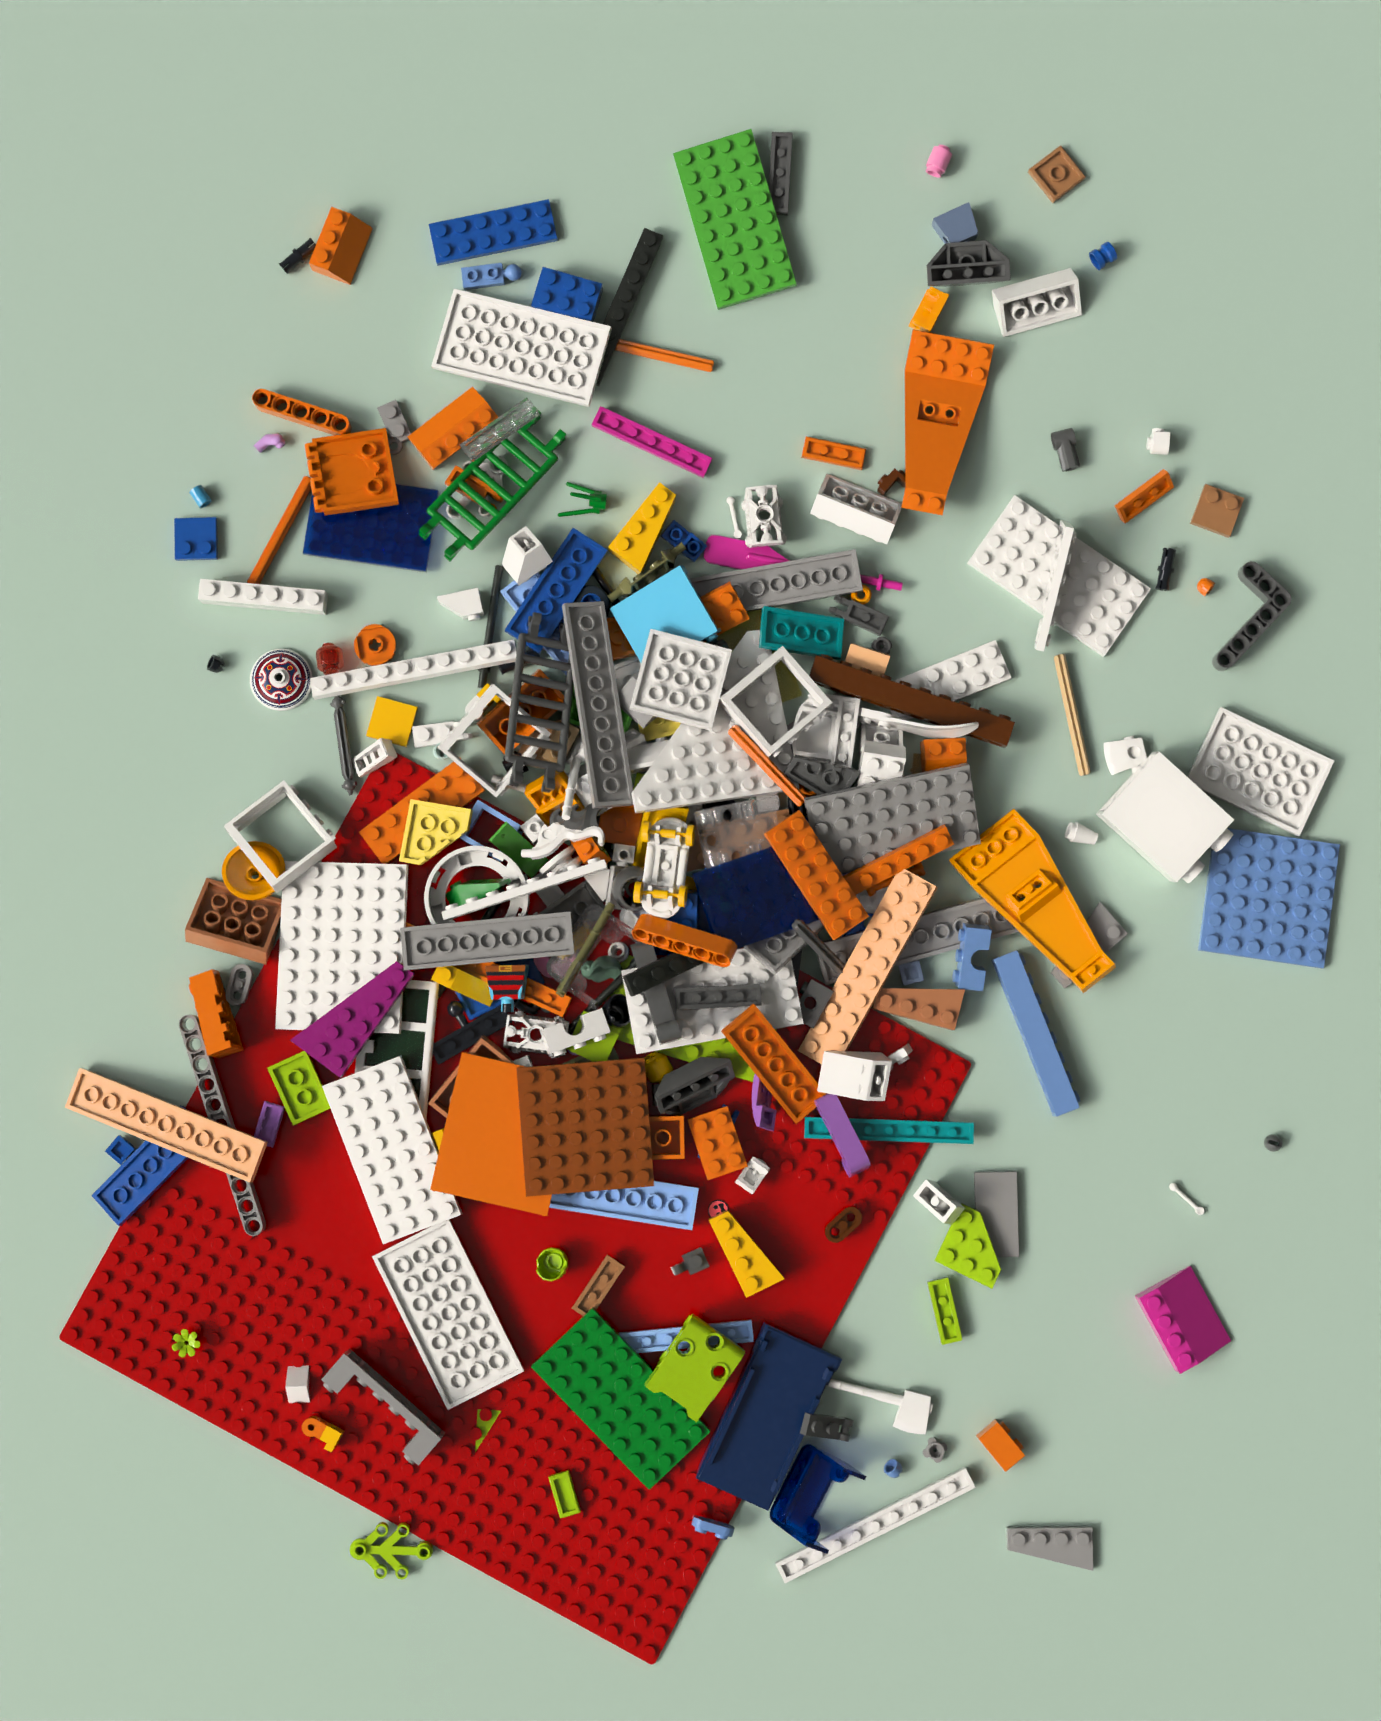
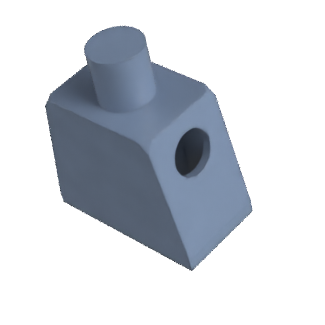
M969 202L933 218L932 227L944 244L974 241L978 236V230Z

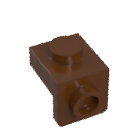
M894 468L888 476L884 474L877 483L879 484L877 492L884 496L896 481L905 488V472Z

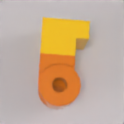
M311 1416L302 1424L303 1433L309 1437L315 1436L327 1443L324 1449L331 1453L335 1450L344 1433V1430L318 1416Z

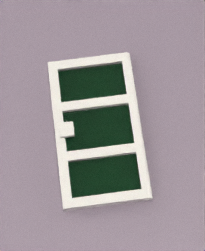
M411 980L403 991L401 1034L373 1033L356 1057L355 1073L402 1056L427 1120L439 983L435 981Z

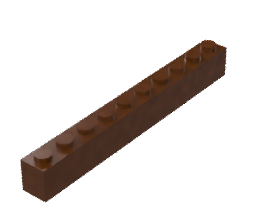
M824 654L816 655L809 674L810 678L818 686L937 726L978 722V728L966 734V736L1002 748L1007 747L1015 722L1010 721L1011 717L1003 714L995 716L991 714L990 710L979 707V710L971 708L970 703L964 701L957 703L951 701V697L939 694V696L931 694L932 691L920 687L919 690L912 688V684L905 681H900L899 683L891 681L892 678L884 674H880V676L873 675L872 671L860 667V670L852 668L851 663L845 661L838 663L832 661V657Z

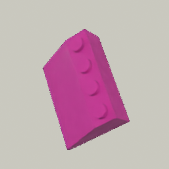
M1191 1266L1180 1270L1135 1295L1173 1368L1179 1374L1198 1365L1231 1342Z

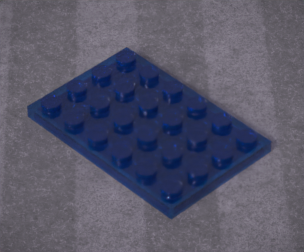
M396 484L399 505L324 516V512H315L313 497L315 496L312 495L303 555L427 573L433 532L424 540L419 536V529L432 518L427 513V509L438 498L439 491Z
M772 846L692 874L712 934L734 941L737 949L792 930V924L796 919L803 920L805 924L819 920Z

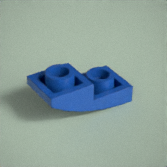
M672 520L660 535L673 547L682 542L686 550L681 553L693 562L696 561L707 547L705 543L693 533H689L675 520Z

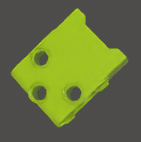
M692 1314L688 1316L679 1333L659 1358L660 1360L656 1368L645 1382V1387L653 1393L663 1392L687 1409L688 1417L697 1422L745 1354V1350ZM711 1336H718L719 1342L716 1345L711 1346L708 1344V1339ZM683 1341L689 1343V1348L686 1351L678 1349V1345ZM716 1366L724 1367V1372L721 1375L713 1373Z

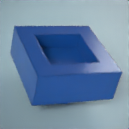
M118 1135L105 1152L122 1165L136 1148L124 1137Z

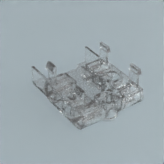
M778 795L694 812L706 873L711 874L779 858L764 836L765 832L778 824L776 813L780 807ZM725 810H729L732 814L728 822L723 818ZM709 835H713L716 839L712 847L707 843ZM735 851L740 854V860L737 863H734L731 858L732 853Z

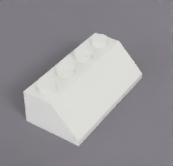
M1071 268L992 290L994 310L1003 337L1082 315L1079 281Z
M826 474L810 514L815 515L819 519L835 523L839 527L850 529L859 535L870 537L876 542L887 544L902 509V503Z

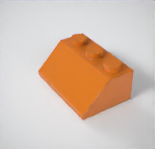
M331 207L309 261L312 271L351 285L373 228L352 214Z

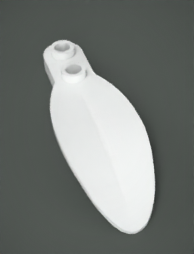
M859 708L858 713L859 722L862 724L871 725V723H875L883 729H890L892 727L936 739L964 736L976 730L979 726L978 722L951 726L925 725L897 719V717L891 714L866 708Z

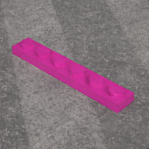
M600 406L592 422V427L699 477L704 478L712 462L711 457Z

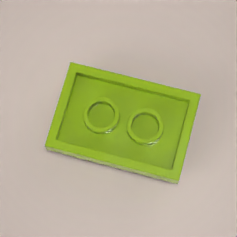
M305 1051L267 1068L293 1126L331 1109L322 1088V1082L309 1054Z

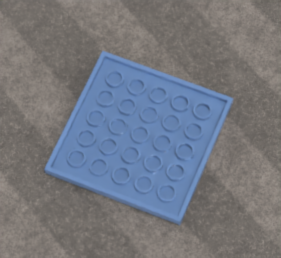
M1228 828L1233 833L1229 842L1218 852L1211 848L1198 951L1323 969L1340 844Z

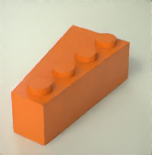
M211 969L189 977V989L194 997L207 1056L223 1058L244 1050L230 1005L226 1000V992L219 971Z

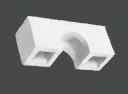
M600 1008L579 1016L582 1022V1029L577 1035L568 1034L562 1022L541 1029L540 1033L547 1053H554V1056L566 1053L565 1048L574 1046V1049L586 1046L585 1041L594 1039V1042L605 1039V1034L609 1033L610 1029L603 1009Z

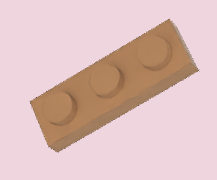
M607 1254L572 1309L582 1316L592 1307L596 1310L625 1266Z

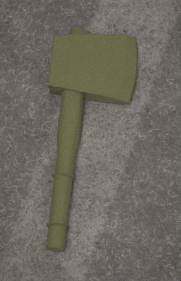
M607 903L579 954L571 963L556 989L557 995L561 997L566 996L596 939L600 936L599 934L607 920L611 917V913L615 908L614 904Z

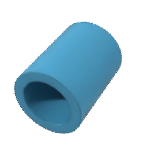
M202 485L194 487L189 492L199 508H204L212 502Z

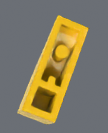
M454 966L437 967L431 980L489 1007L493 1002L487 982Z

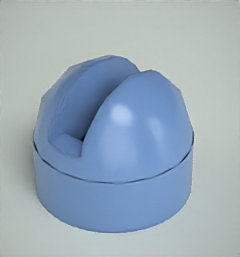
M890 1459L884 1466V1473L891 1478L899 1477L900 1472L903 1471L901 1464L895 1459Z

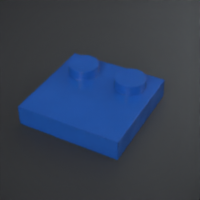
M216 517L174 518L176 561L218 560Z

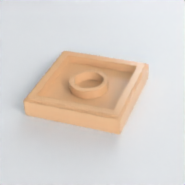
M851 643L845 662L851 663L852 668L860 670V667L871 670L873 675L880 676V674H885L890 655Z

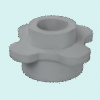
M933 1437L929 1438L928 1445L923 1450V1455L939 1463L942 1461L944 1451L947 1450V1445L936 1441Z

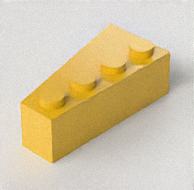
M659 482L608 546L611 554L637 574L644 572L645 566L674 506L676 494Z
M728 1209L709 1218V1222L746 1298L785 1279Z

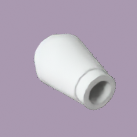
M1070 822L1065 832V838L1069 839L1070 842L1094 845L1097 841L1098 833L1078 822Z

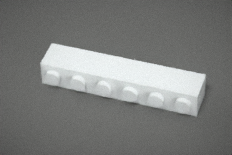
M200 579L198 600L202 604L326 615L328 594L325 590Z

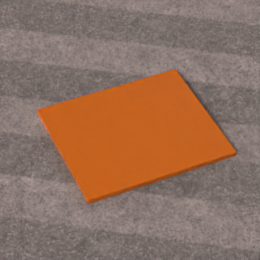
M462 1052L430 1190L547 1216L552 1195L526 1197L516 1069L526 1066Z

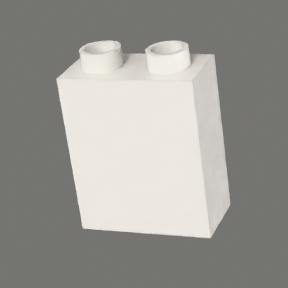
M1159 751L1152 752L1096 813L1099 818L1171 882H1178L1182 878L1185 882L1190 883L1205 867V864L1199 860L1205 851L1211 847L1215 852H1218L1233 836V833L1227 827L1234 819Z

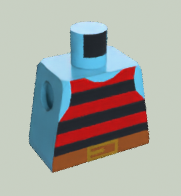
M529 965L485 966L491 1000H501V1012H514V999H524Z

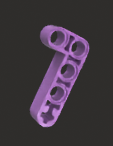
M826 1094L814 1100L818 1112L842 1157V1165L849 1178L869 1169L871 1165L869 1158L837 1095Z

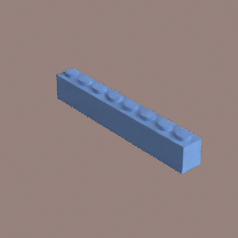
M1016 950L992 959L991 961L1052 1115L1057 1117L1080 1108L1078 1104L1081 1102L1076 1090L1073 1091L1070 1084L1073 1082L1069 1071H1065L1063 1063H1065L1063 1054L1056 1049L1057 1039L1055 1034L1048 1029L1049 1019L1047 1014L1040 1009L1039 1005L1042 1004L1040 996L1037 992L1034 993L1031 986L1034 984L1032 976L1025 971L1024 965H1026L1023 954H1019Z

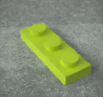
M948 1277L927 1281L941 1345L962 1341Z

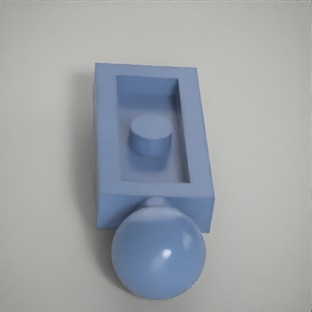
M502 263L461 268L464 290L505 285L504 278L516 281L522 274L521 268L516 264H511L506 269H503Z

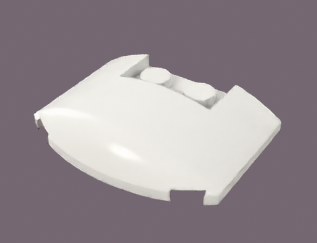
M810 693L808 694L809 698L801 704L797 712L794 726L820 705ZM825 694L832 702L828 707L830 711L821 719L819 717L813 720L815 724L805 732L802 729L798 733L799 738L792 743L793 756L796 754L851 768L860 699Z

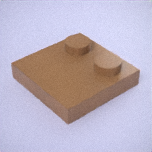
M1205 484L1190 524L1229 538L1244 498Z

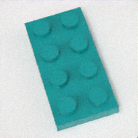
M764 606L761 614L759 648L777 651L783 646L789 653L814 657L824 654L832 657L833 660H840L842 655L844 619Z

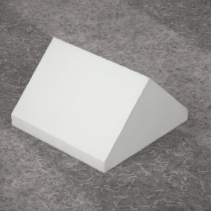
M861 723L859 755H861L864 740L903 746V730L892 727L890 729H883L875 723H871V725Z

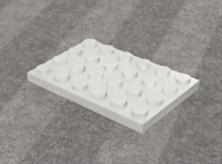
M1220 707L1187 777L1203 792L1296 836H1300L1334 760Z

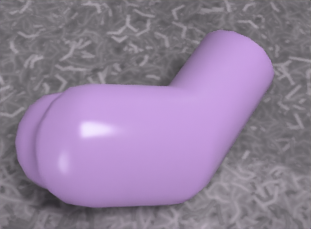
M279 433L266 434L253 446L261 453L269 445H275L278 449L282 448L285 445V440Z

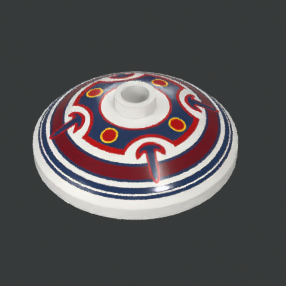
M274 649L263 654L255 662L251 670L250 685L254 696L261 704L272 710L286 711L296 708L307 699L312 689L310 678H313L308 662L300 654L289 649ZM278 674L283 676L281 681H276Z

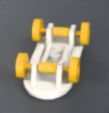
M674 817L663 818L652 827L651 821H643L641 840L642 842H648L643 881L635 882L633 892L634 903H642L647 914L662 919H668L674 916L681 907H686L688 887L685 886L689 849L690 846L694 845L695 825H687L684 821Z

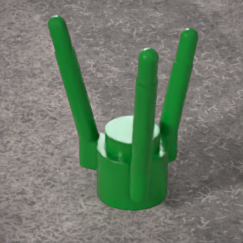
M567 482V486L589 493L590 495L571 492L570 495L588 499L589 506L593 508L558 513L557 516L563 517L588 513L599 514L600 510H605L607 494Z

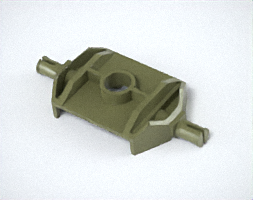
M681 542L673 549L661 551L660 553L663 555L661 561L657 560L650 566V570L645 574L641 572L636 575L632 583L625 577L617 589L607 595L610 601L613 603V601L621 596L629 597L665 573L670 572L669 568H674L677 555L686 550V547Z

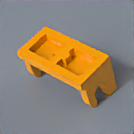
M933 287L927 289L909 327L915 330L931 332L948 300L949 294Z

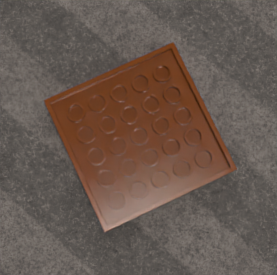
M645 1058L516 1068L526 1197L654 1186Z

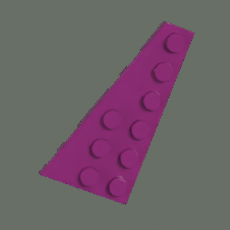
M396 961L290 1041L338 1077H343L415 973L411 970H404L403 964Z

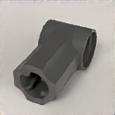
M1069 428L1052 432L1051 441L1054 450H1057L1062 472L1079 468L1080 463L1075 448L1076 438L1073 429Z

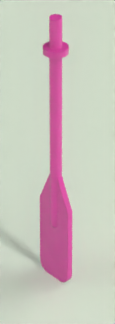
M712 535L707 539V547L704 551V559L707 563L739 570L790 561L769 546L749 548L743 540ZM860 574L861 582L877 586V591H880L881 587L902 590L903 583L883 579V574H879L878 578Z

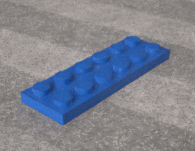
M549 199L429 224L437 266L558 241Z
M572 528L552 558L553 562L547 565L505 628V632L517 640L520 633L528 634V617L536 612L542 614L538 636L550 639L564 618L562 605L575 601L608 550L575 528ZM526 642V646L539 654L545 647Z
M145 1141L91 1196L118 1226H122L188 1157Z

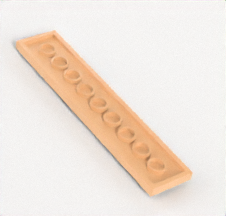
M906 869L894 876L848 959L845 968H843V973L840 974L833 986L832 991L834 992L814 1028H810L798 1050L799 1052L822 1064L824 1051L848 1050L936 892L937 886Z
M79 1068L65 1105L67 1109L248 1182L254 1181L268 1143L84 1068Z

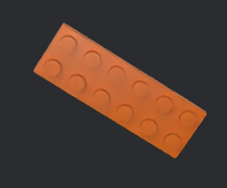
M453 761L359 831V833L381 863L388 864L401 853L410 799L463 808L485 792L479 782Z
M800 810L764 833V836L833 940H836L869 917Z
M752 1004L721 1030L723 1035L796 1124L816 1108L814 1100L826 1095V1093L817 1091L818 1083L756 1005Z

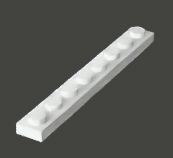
M596 857L588 860L587 865L581 867L579 864L567 867L568 871L563 873L556 870L547 873V878L539 880V877L526 880V885L519 886L518 883L506 887L507 891L501 893L498 890L486 893L487 897L478 899L477 896L465 900L466 904L458 906L457 903L445 907L446 910L441 912L443 920L454 919L608 869L606 861Z

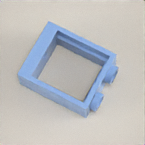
M477 800L472 808L470 829L460 839L472 846H483L468 837L484 810L503 822H508L520 835L523 832L521 831L520 824ZM489 853L488 856L501 863V860L492 856L493 853Z

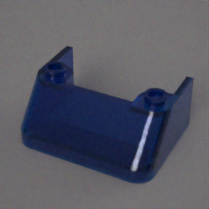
M806 1444L801 1448L770 1509V1519L804 1546L828 1554L829 1549L816 1541L821 1531V1525L814 1516L832 1480L843 1483L849 1475L863 1480L867 1476L822 1449Z

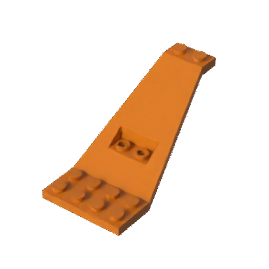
M912 330L905 365V491L901 508L943 515L946 496L986 386L994 344L921 330ZM927 406L933 407V411L931 413H927L925 411V408ZM949 409L953 411V415L951 417H948L945 414L946 411Z

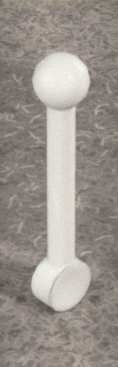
M730 496L726 501L731 510L735 529L734 538L740 539L742 533L738 528L733 505L735 499Z
M1176 1183L1170 1184V1189L1176 1191L1195 1209L1196 1214H1204V1208L1198 1207L1178 1188Z

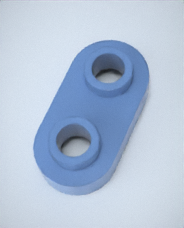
M694 1515L691 1524L697 1532L704 1534L707 1531L713 1532L716 1537L725 1540L733 1536L735 1529L732 1525Z

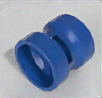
M1109 242L1102 244L1099 250L1094 249L1089 252L1090 260L1097 270L1103 269L1106 263H1112L1118 259L1114 247Z

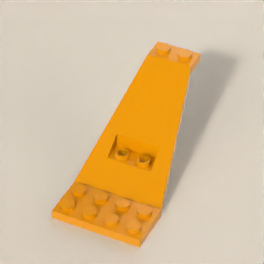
M1015 809L1011 810L980 835L981 844L964 847L949 859L950 864L972 888L1070 978L1083 993L1116 968L1115 963L1100 948L1040 835Z

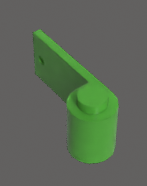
M505 822L489 839L530 878H533L549 861L546 857L535 860L522 857V849H532L534 846L508 822Z

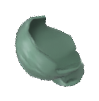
M601 956L595 961L587 960L583 963L581 974L586 979H592L600 983L609 978L615 980L623 969L620 962L614 957Z

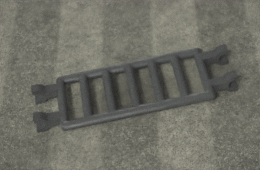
M534 612L532 616L528 617V634L520 633L518 636L504 758L507 762L513 763L509 785L518 787L519 784L523 783V765L545 769L541 792L550 793L551 790H555V771L563 772L565 769L574 683L570 656L568 657V663L525 654L526 642L569 651L565 623H560L559 641L540 637L538 632L542 614ZM524 662L567 671L566 683L523 674ZM524 682L565 691L564 703L520 694L521 683ZM519 702L563 711L562 721L560 723L518 714ZM517 722L560 731L559 743L516 734ZM520 743L558 751L557 763L513 754L514 744Z

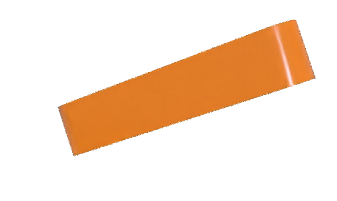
M258 389L252 395L253 403L261 412L331 435L351 433V424L348 418L342 414L266 389ZM261 397H268L265 404L258 403ZM281 403H286L287 408L279 411L278 406ZM300 410H307V414L304 417L297 416ZM326 416L327 419L324 423H317L318 417ZM345 422L346 427L343 430L336 429L338 423Z
M649 914L640 915L632 930V936L639 942L720 967H728L737 951L736 943L730 939Z

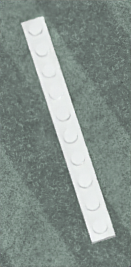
M513 639L310 678L312 696L314 700L512 663L516 661V643Z
M966 1467L794 1552L775 1562L784 1583H787L976 1487Z

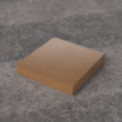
M1061 145L1028 170L1030 176L1052 203L1056 202L1086 178Z

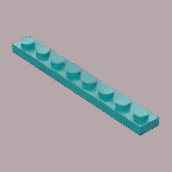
M805 1117L804 1138L832 1139L822 1117ZM848 1118L859 1140L974 1144V1123Z

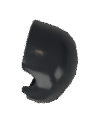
M614 994L604 1002L602 1009L609 1026L624 1028L630 1023L626 996Z

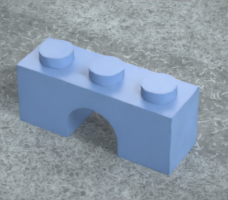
M963 923V928L959 929L958 941H961L960 949H957L955 954V961L958 964L957 970L953 971L952 980L958 989L983 991L986 970L982 966L972 965L971 957L978 950H989L992 929L988 925Z

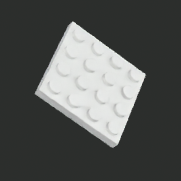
M650 629L629 710L711 731L732 650Z

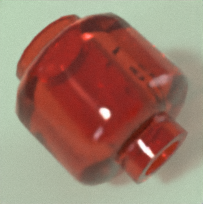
M333 643L323 644L316 651L317 668L325 675L339 673L344 667L342 649Z

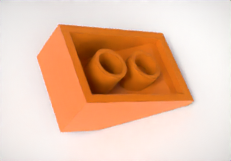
M966 738L924 739L920 742L922 772L967 763Z

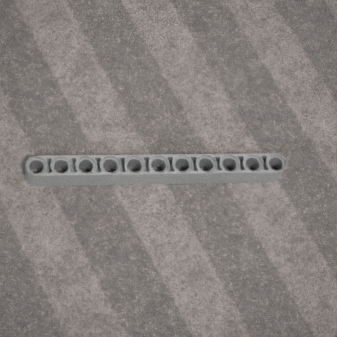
M184 1015L179 1020V1029L209 1119L217 1122L220 1119H224L227 1122V1126L236 1129L214 1059L211 1056H207L199 1018L196 1015ZM189 1018H192L195 1022L192 1030L186 1027V1021ZM196 1038L201 1041V1047L198 1050L192 1047V1042ZM202 1058L208 1062L205 1070L199 1068L198 1063ZM209 1078L214 1081L212 1090H208L205 1087V1082ZM215 1098L221 1103L219 1110L212 1108L211 1103ZM226 1173L245 1232L251 1236L262 1233L266 1229V1220L254 1183L245 1181L247 1187L245 1191H241L237 1187L240 1178ZM247 1199L253 1203L251 1211H247L244 1208V1202ZM252 1220L259 1222L260 1228L258 1231L251 1229L250 1224Z

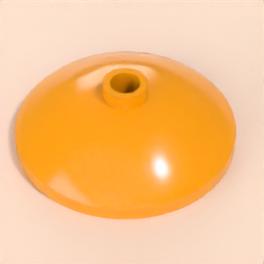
M248 842L276 878L286 871L284 859L276 848L264 842ZM239 846L228 853L222 865V878L225 886L233 895L245 900H260L275 892ZM253 875H259L256 879L252 878Z

